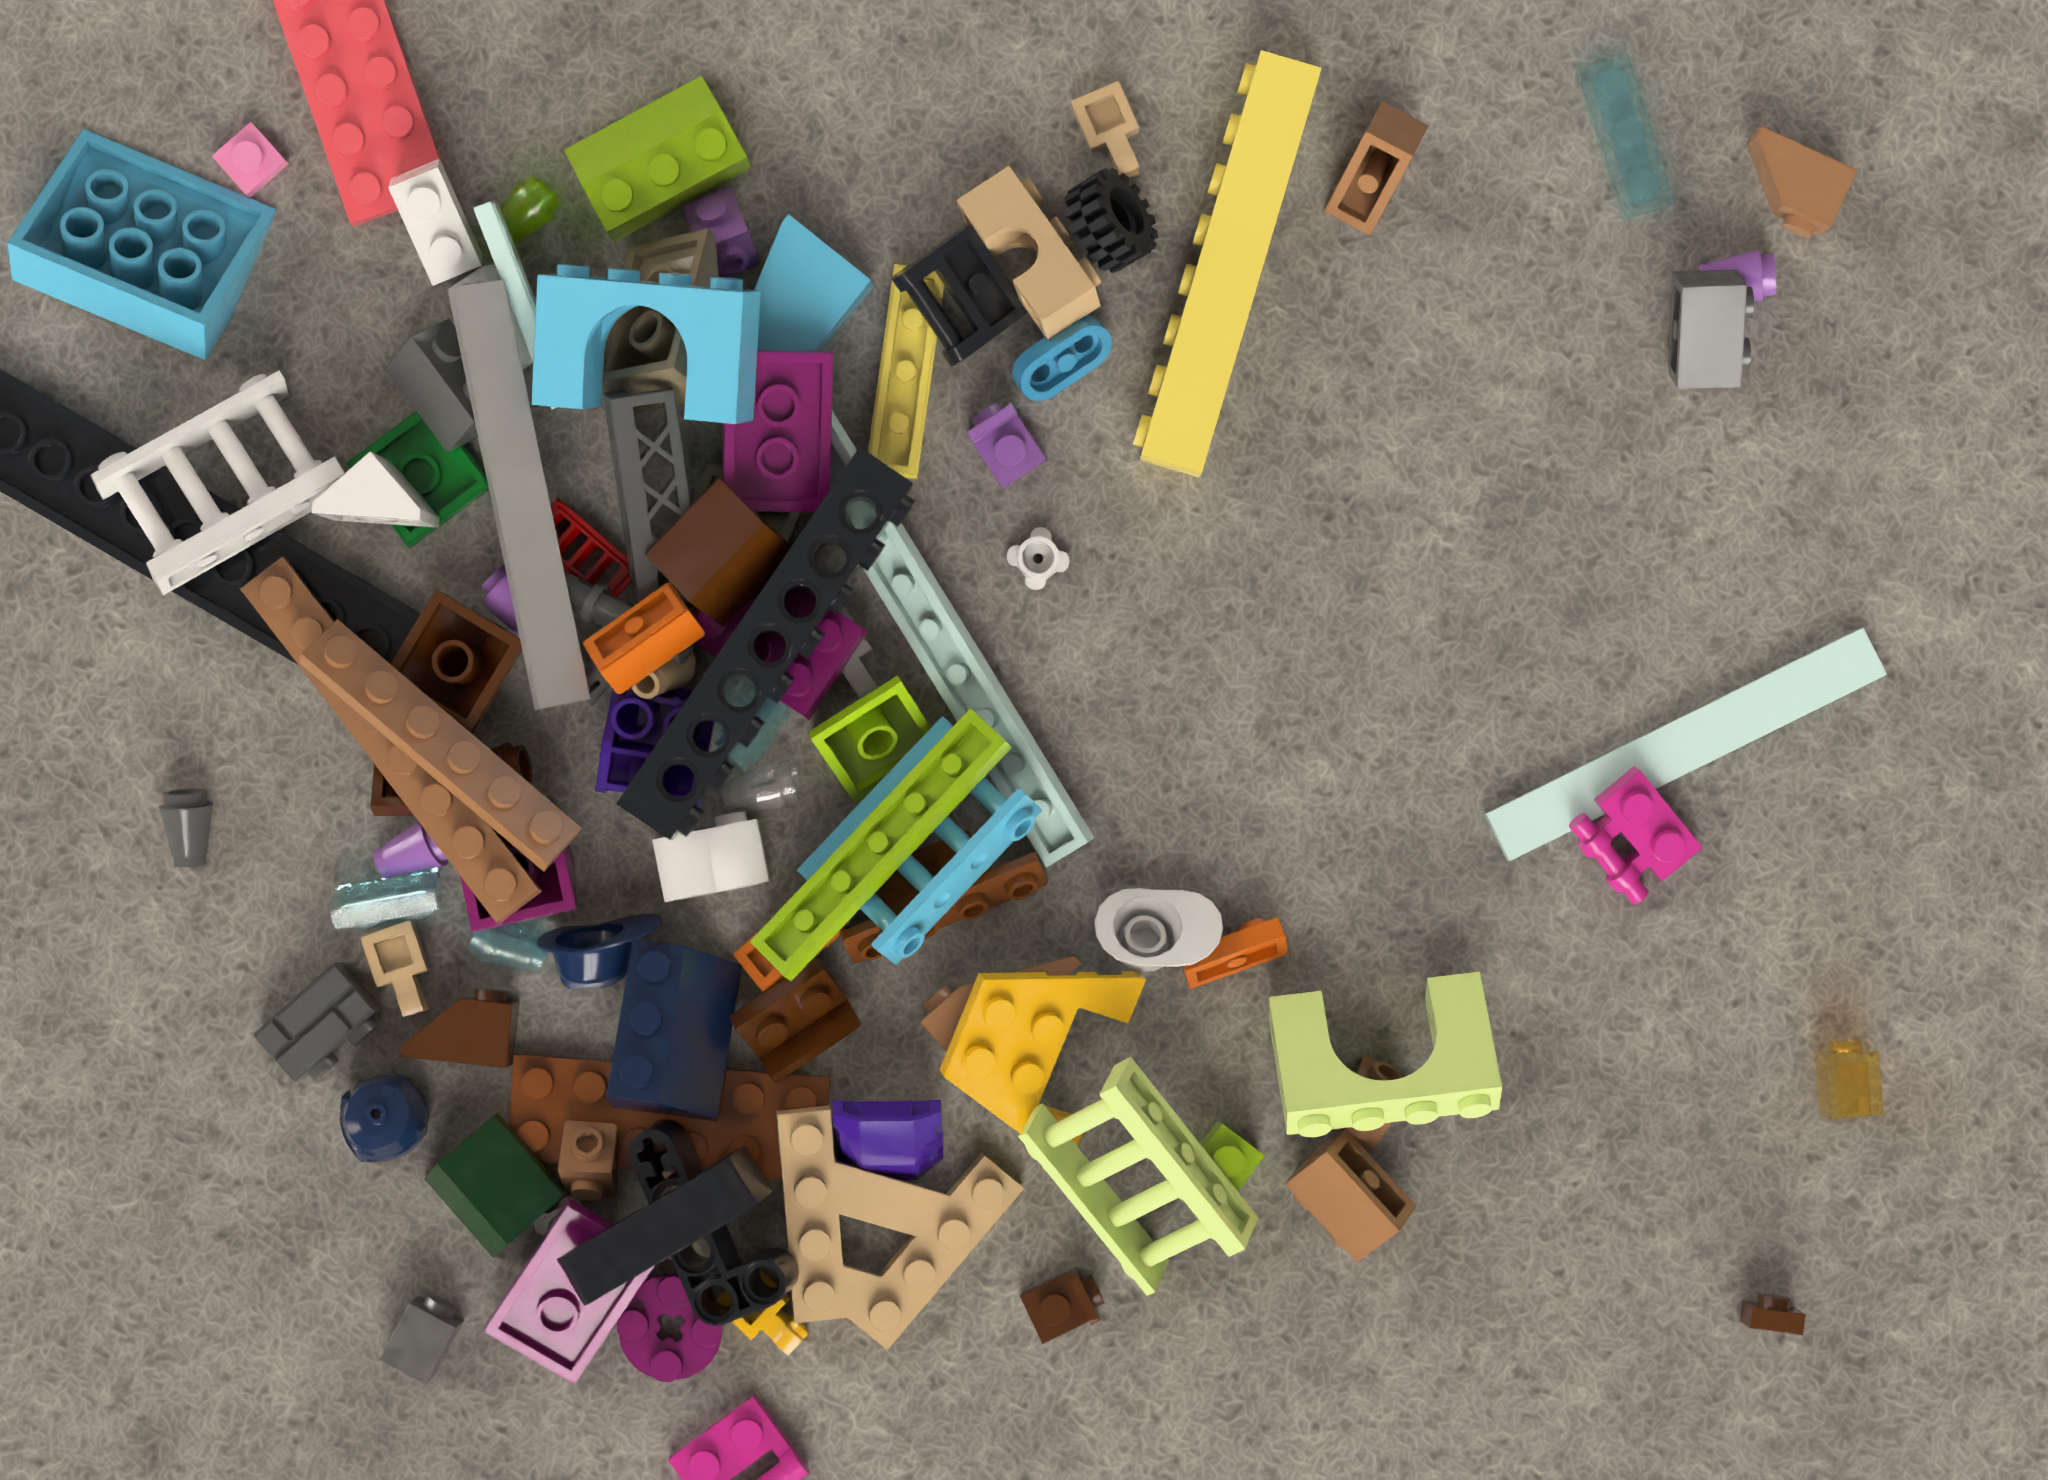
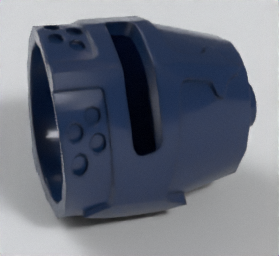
M397 1073L394 1075H378L359 1082L352 1091H347L341 1097L340 1125L342 1134L351 1151L361 1162L375 1163L402 1157L412 1151L428 1132V1108L422 1093L407 1076Z

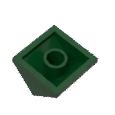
M499 1113L492 1116L438 1162L424 1178L493 1258L567 1193L564 1187Z

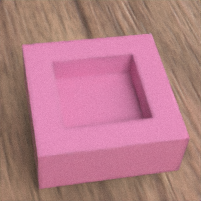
M252 122L247 124L212 155L215 161L249 198L289 164Z

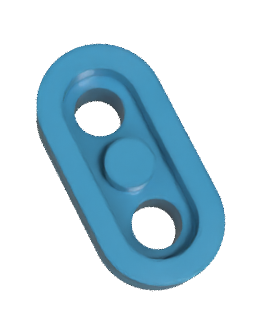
M1086 315L1051 339L1047 340L1044 337L1025 350L1014 363L1012 370L1013 380L1027 398L1034 401L1050 399L1101 365L1111 351L1112 337L1097 318Z

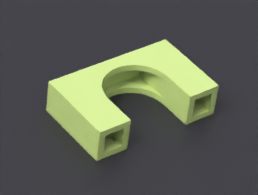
M1480 971L1427 978L1425 1002L1434 1050L1425 1064L1417 1071L1395 1080H1374L1360 1076L1348 1069L1339 1060L1329 1038L1322 991L1269 997V1025L1286 1134L1319 1137L1327 1134L1332 1129L1353 1127L1359 1131H1370L1380 1128L1384 1123L1407 1121L1410 1124L1419 1125L1432 1122L1440 1116L1460 1114L1465 1118H1477L1487 1115L1491 1110H1498L1502 1082Z

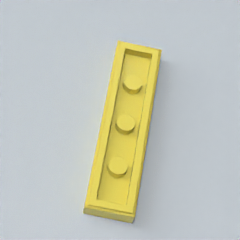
M894 264L893 276L907 265ZM933 271L923 280L942 307L945 285L936 272ZM892 281L868 453L905 478L918 480L937 336L906 291L900 292Z

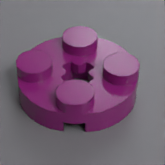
M660 1274L652 1276L643 1282L618 1319L617 1332L621 1348L635 1368L645 1375L654 1377L658 1381L672 1382L677 1379H686L694 1376L710 1364L720 1348L724 1325H709L696 1316L678 1274ZM712 1291L713 1297L717 1300L718 1298ZM665 1313L668 1317L674 1318L679 1314L683 1317L685 1322L680 1327V1330L684 1336L679 1340L672 1336L663 1339L658 1333L662 1327V1323L658 1319L660 1315Z

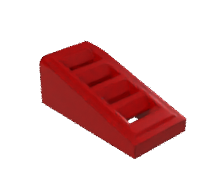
M558 498L551 505L555 529L564 518L572 523L558 539L560 554L562 555L581 532L588 537L569 561L561 556L564 571L595 585L596 580L613 561H616L621 568L606 585L612 589L613 595L619 597L631 583L627 557ZM597 547L601 548L605 553L584 576L578 569Z

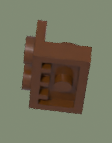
M817 957L812 959L792 981L784 978L729 1015L735 1030L759 1057L767 1074L775 1083L781 1081L858 1029L862 1024L841 987Z

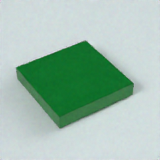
M417 411L346 463L351 469L369 452L391 461L440 517L439 527L489 491L485 472L465 445L447 453ZM392 525L408 548H412L437 529L435 527Z

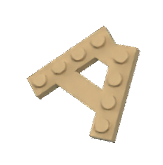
M829 1105L776 1111L787 1251L793 1255L799 1268L798 1281L791 1289L794 1324L848 1318L888 1350L1023 1191V1185L984 1152L977 1156L947 1193L876 1172L863 1170L859 1167L835 1161ZM839 1214L911 1236L878 1274L843 1264Z

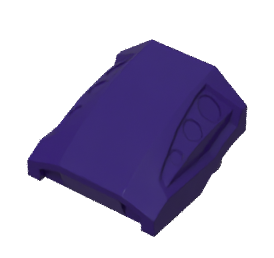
M632 687L622 694L616 693L612 688L601 744L596 792H624L693 690L678 688L653 698L645 699L639 697ZM715 721L702 723L695 732V742L703 751L710 752ZM685 765L672 767L665 776L666 789L674 796H684L694 786V774ZM703 797L701 798L697 806L701 807Z
M833 1100V1125L837 1135L838 1160L842 1163L899 1180H918L943 1159L941 1100Z

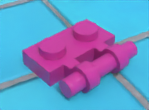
M1635 766L1594 799L1596 804L1605 813L1601 820L1594 825L1585 813H1582L1569 823V828L1579 839L1577 845L1587 858L1594 857L1607 873L1605 879L1615 892H1623L1632 904L1641 902L1649 893L1648 889L1639 880L1641 873L1648 867L1658 879L1663 881L1703 848L1644 774ZM1619 833L1623 835L1634 849L1623 859L1611 845L1612 839Z

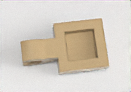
M1119 80L1070 101L1071 109L1091 154L1106 148L1114 169H1117L1118 175L1124 173L1129 179L1138 176V169L1140 167L1127 138L1139 134V125Z
M408 920L360 937L376 987L382 988L393 984L403 1017H412L429 1011L430 1009L422 986L416 975L431 969L414 920Z

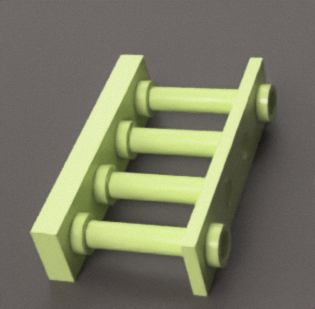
M1131 1057L1114 1065L1099 1093L1102 1099L1057 1122L1043 1103L1034 1107L1018 1137L1025 1144L1031 1157L1038 1160L1118 1259L1124 1272L1135 1280L1147 1296L1156 1291L1169 1263L1168 1258L1209 1238L1216 1240L1228 1257L1246 1249L1259 1217ZM1113 1117L1119 1119L1134 1140L1090 1162L1072 1139ZM1145 1158L1152 1160L1167 1180L1124 1201L1119 1199L1104 1180ZM1177 1198L1184 1200L1199 1220L1158 1240L1153 1241L1136 1220Z

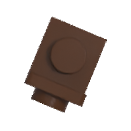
M1077 1267L1020 1294V1298L1042 1344L1087 1322L1092 1325L1100 1321V1315L1096 1307L1105 1303L1093 1276L1090 1274L1082 1278Z

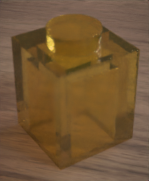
M1860 1039L1829 1041V1051L1814 1052L1819 1115L1829 1119L1884 1115L1879 1051L1862 1048Z

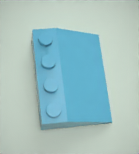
M83 129L7 242L12 280L206 361L230 322L276 214V209Z

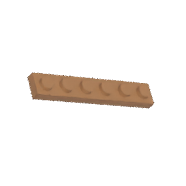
M338 619L301 654L299 663L543 872L578 836L582 827Z

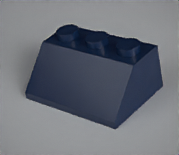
M638 939L632 941L606 1097L613 1108L718 1121L733 1028L729 1015L736 1010L742 972L740 964L687 946Z

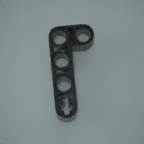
M669 1119L658 1120L637 1134L630 1143V1160L648 1204L671 1191L672 1186H679L703 1171L689 1134L676 1121ZM664 1143L667 1147V1152L659 1151L656 1153L652 1144ZM673 1167H676L677 1171L667 1178L663 1176L662 1172L664 1170L668 1172ZM726 1224L703 1237L710 1245V1257L700 1256L695 1252L692 1244L671 1256L694 1313L701 1321L713 1326L724 1325L773 1306L794 1287L799 1276L797 1261L785 1249L769 1248L740 1259ZM760 1267H769L777 1273L780 1281L779 1287H769L762 1281L759 1273ZM713 1285L722 1286L729 1292L732 1300L731 1306L721 1305L715 1300L712 1294Z
M744 1145L713 1163L695 1177L557 1258V1261L585 1306L747 1212L760 1203L773 1190L749 1149Z

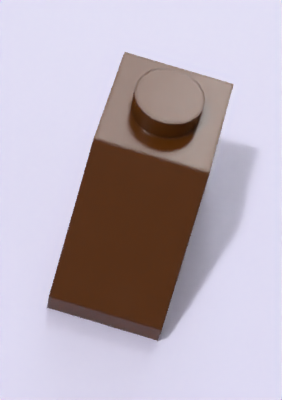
M476 988L475 997L467 996L460 998L402 1044L399 1057L507 1068L513 1065L520 1002L506 1001L507 991Z

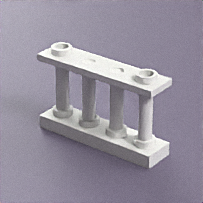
M280 370L268 377L266 374H260L250 378L239 388V393L129 454L119 452L111 455L101 462L98 466V471L91 474L93 482L103 500L119 491L155 548L154 558L146 562V565L163 595L312 511V502L345 474L335 456L324 463L321 460H314L278 402L289 396L285 378ZM260 413L297 471L294 474L295 479L277 489L274 486L268 487L232 430L233 427ZM212 439L250 497L247 501V506L231 515L226 512L221 513L185 456L188 452ZM165 465L203 523L200 528L201 532L183 542L181 539L173 538L138 480Z

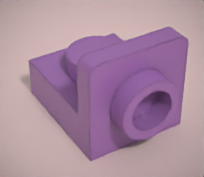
M994 403L971 419L975 427L967 432L968 438L1002 489L1046 461V457L1018 417V413L1012 403L1003 409L1000 408L998 403Z

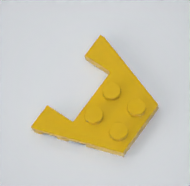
M1121 971V975H1098L1097 972H1076V975H1047L1045 972L978 973L939 1070L947 1080L1018 1133H1021L1034 1107L1040 1105L1039 1102L1077 1010L1082 1008L1129 1023L1146 979L1141 973L1135 971ZM1045 1106L1057 1122L1072 1115L1071 1113ZM1082 1134L1072 1139L1077 1146Z

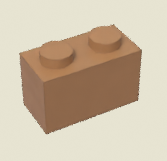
M1343 1128L1308 1155L1285 1183L1294 1194L1297 1202L1313 1214L1330 1233L1335 1244L1345 1249L1356 1263L1397 1234L1416 1208L1415 1203L1346 1128Z

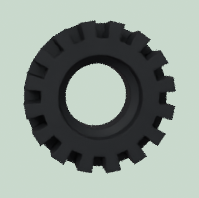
M1114 168L1100 170L1072 187L1064 198V203L1068 206V208L1064 209L1065 218L1072 220V224L1068 225L1071 234H1077L1080 239L1076 242L1080 250L1085 248L1088 250L1087 259L1092 264L1098 261L1099 269L1103 271L1109 269L1110 273L1120 271L1151 253L1157 245L1154 240L1158 238V231L1151 227L1156 223L1155 217L1146 211V208L1150 207L1147 199L1145 198L1141 201L1138 196L1141 190L1136 184L1129 186V177L1124 173L1118 175L1117 169Z

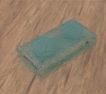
M439 868L393 876L388 879L378 878L335 886L330 907L334 929L346 927L366 929L375 926L380 921L400 917L407 920L423 918L433 911L440 910L443 886Z

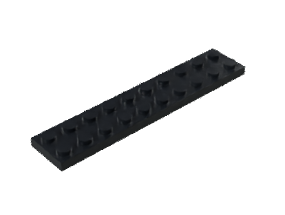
M0 369V492L153 580L146 562L154 558L155 548L119 491L103 500L91 477V474L98 471V466L106 458L119 452L129 454L138 448ZM166 465L138 480L174 539H181L183 542L201 532L202 521ZM207 489L221 513L226 512L231 515L241 509ZM279 530L172 590L175 594L296 664L297 662L240 590V588L282 556L293 566L333 620L336 621L338 619L390 664L421 614Z

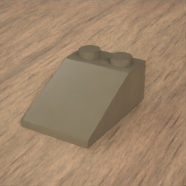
M709 229L629 246L624 269L640 270V281L659 282V273H679L692 275L691 285L710 286V277H719L715 234ZM645 306L632 308L615 322L607 337L604 351L603 390L609 392L624 389L628 394L672 388L674 390L676 406L685 404L687 353L682 336L675 325L662 313ZM663 402L635 406L633 411L634 413L662 409Z

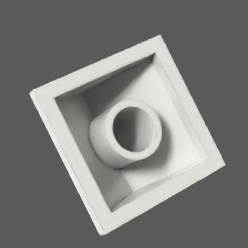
M372 452L365 455L312 502V513L333 521L439 528L440 517L391 461Z

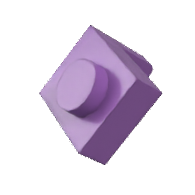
M731 187L682 206L692 232L709 229L715 234L719 277L726 278L739 274L760 263Z

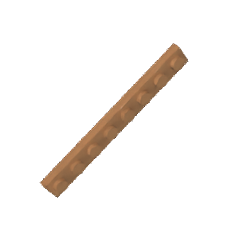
M282 556L240 588L495 922L502 923L542 892L541 888L497 831L299 663L301 654L335 621L289 561Z

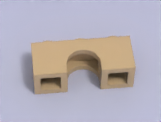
M1008 166L956 200L966 225L971 224L994 259L1007 250L1020 247L1030 249L1038 254L1033 266L1015 278L1013 283L1020 302L1047 340L1101 306L1095 288L1101 284V281L1096 271L1085 257L1078 261L1068 249V246L1072 244L1068 232L1057 217L1048 221L1039 208L1044 204V201L1028 177L1020 181L1011 167Z

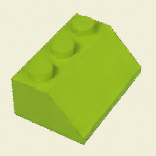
M702 76L564 149L587 197L613 242L752 168L734 131Z

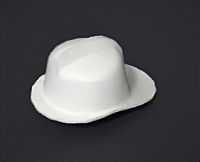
M1123 889L1108 896L1099 906L1094 921L1096 937L1103 949L1129 969L1140 972L1156 971L1164 966L1179 967L1195 964L1208 957L1220 943L1223 932L1221 913L1214 903L1199 893L1185 890Z

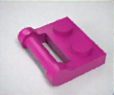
M755 1394L668 1459L682 1480H730L772 1449L780 1462L756 1480H801L810 1473L808 1466Z

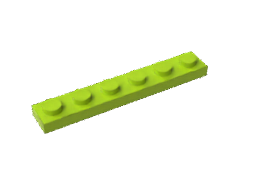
M970 708L754 936L750 943L785 978L792 981L1012 747Z

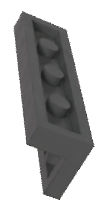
M672 388L628 394L624 389L603 392L632 594L636 603H639L659 589L657 576L659 569L645 555L653 543L659 539L651 533L650 520L663 503L679 514V517L690 507L675 395ZM663 402L665 424L653 440H651L636 429L633 407ZM666 436H668L670 453L659 446ZM637 438L648 445L641 456ZM655 451L671 462L673 471L672 477L660 493L644 482L642 468ZM674 488L677 505L667 499ZM645 490L655 497L649 508L647 507ZM676 589L677 592L679 593V595L681 596V598L683 599V601H684V602L688 601V600L679 592V590Z

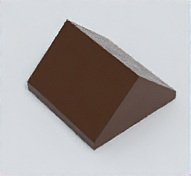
M718 477L652 545L645 555L691 604L723 627L770 579L792 545Z
M435 589L391 665L473 734L520 656L522 646L520 638L510 631Z

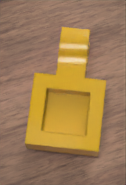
M759 1269L762 1281L769 1287L777 1288L778 1286ZM725 1290L716 1301L721 1305L731 1306V1295ZM787 1294L773 1306L732 1321L750 1340L763 1330L787 1355L810 1333L802 1323L794 1324L793 1316L781 1310L790 1300Z

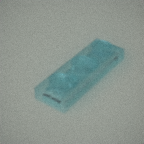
M1628 54L1578 69L1575 74L1622 221L1624 222L1672 207L1676 202Z

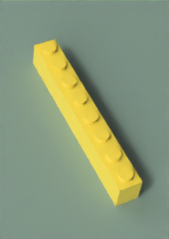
M1263 50L1260 51L1257 65L1249 63L1245 65L1237 93L1247 96L1242 115L1231 113L1222 142L1232 146L1227 166L1216 163L1207 193L1217 196L1212 216L1201 213L1193 244L1202 246L1197 266L1186 264L1178 294L1187 296V301L1182 316L1171 314L1163 341L1164 345L1173 347L1167 367L1159 364L1156 365L1148 394L1158 397L1152 417L1141 415L1133 445L1143 447L1139 459L1141 461L1199 478L1202 474L1320 76L1321 67Z

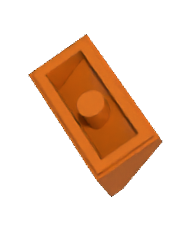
M669 581L586 639L583 645L601 675L616 693L622 694L701 639L705 633Z

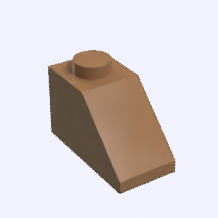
M1382 101L1324 212L1371 235L1429 125Z
M1761 126L1751 135L1747 147L1772 214L1784 219L1782 226L1796 235L1811 238L1813 233L1821 236L1832 227L1858 170Z

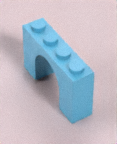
M557 264V274H541L537 276L532 405L581 410L601 407L604 351L609 332L615 322L627 311L637 306H645L666 316L678 329L684 341L687 353L684 419L729 424L753 421L761 291L743 289V279L710 277V286L691 285L692 275L679 273H659V282L640 281V270L608 268L607 278L589 276L590 266Z

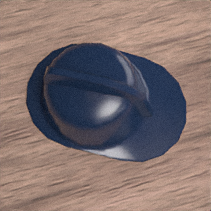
M639 914L598 925L560 927L542 934L537 939V946L543 951L553 954L561 982L565 987L570 989L604 988L616 984L625 977L628 970L632 941L656 930L663 923L662 916L658 914Z

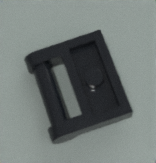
M971 224L963 226L891 278L900 292L906 291L927 321L945 348L941 353L950 366H954L966 359L1028 313L1020 302L1017 292ZM933 271L939 276L974 328L963 337L923 280Z

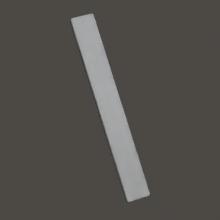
M504 279L454 286L448 289V295L534 709L539 710L589 700L590 694Z

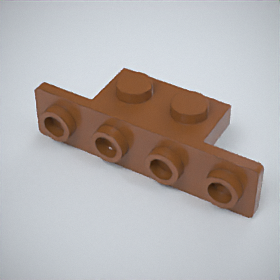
M969 829L964 831L970 838H972ZM942 840L917 850L911 855L935 877L956 853ZM1029 853L985 871L924 935V939L933 936L939 929L960 920L978 918L988 909L1006 901L1024 899L1032 895L1036 889L1045 886L1048 882L1036 853ZM897 870L879 888L884 903L897 916L920 893ZM871 919L840 932L841 940L853 963H859L864 960H876L883 957L871 945L883 932Z

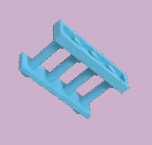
M942 716L806 859L797 871L808 880L943 738L953 725ZM984 777L970 793L993 815L972 838L950 817L947 816L933 832L956 854L935 877L912 855L907 858L897 871L920 893L897 916L875 893L860 908L883 931L871 943L879 953L895 965L903 958L914 954L923 944L924 935L1013 841L1022 839L1030 832L1034 826L1035 818L1043 810L1020 788L1007 799Z

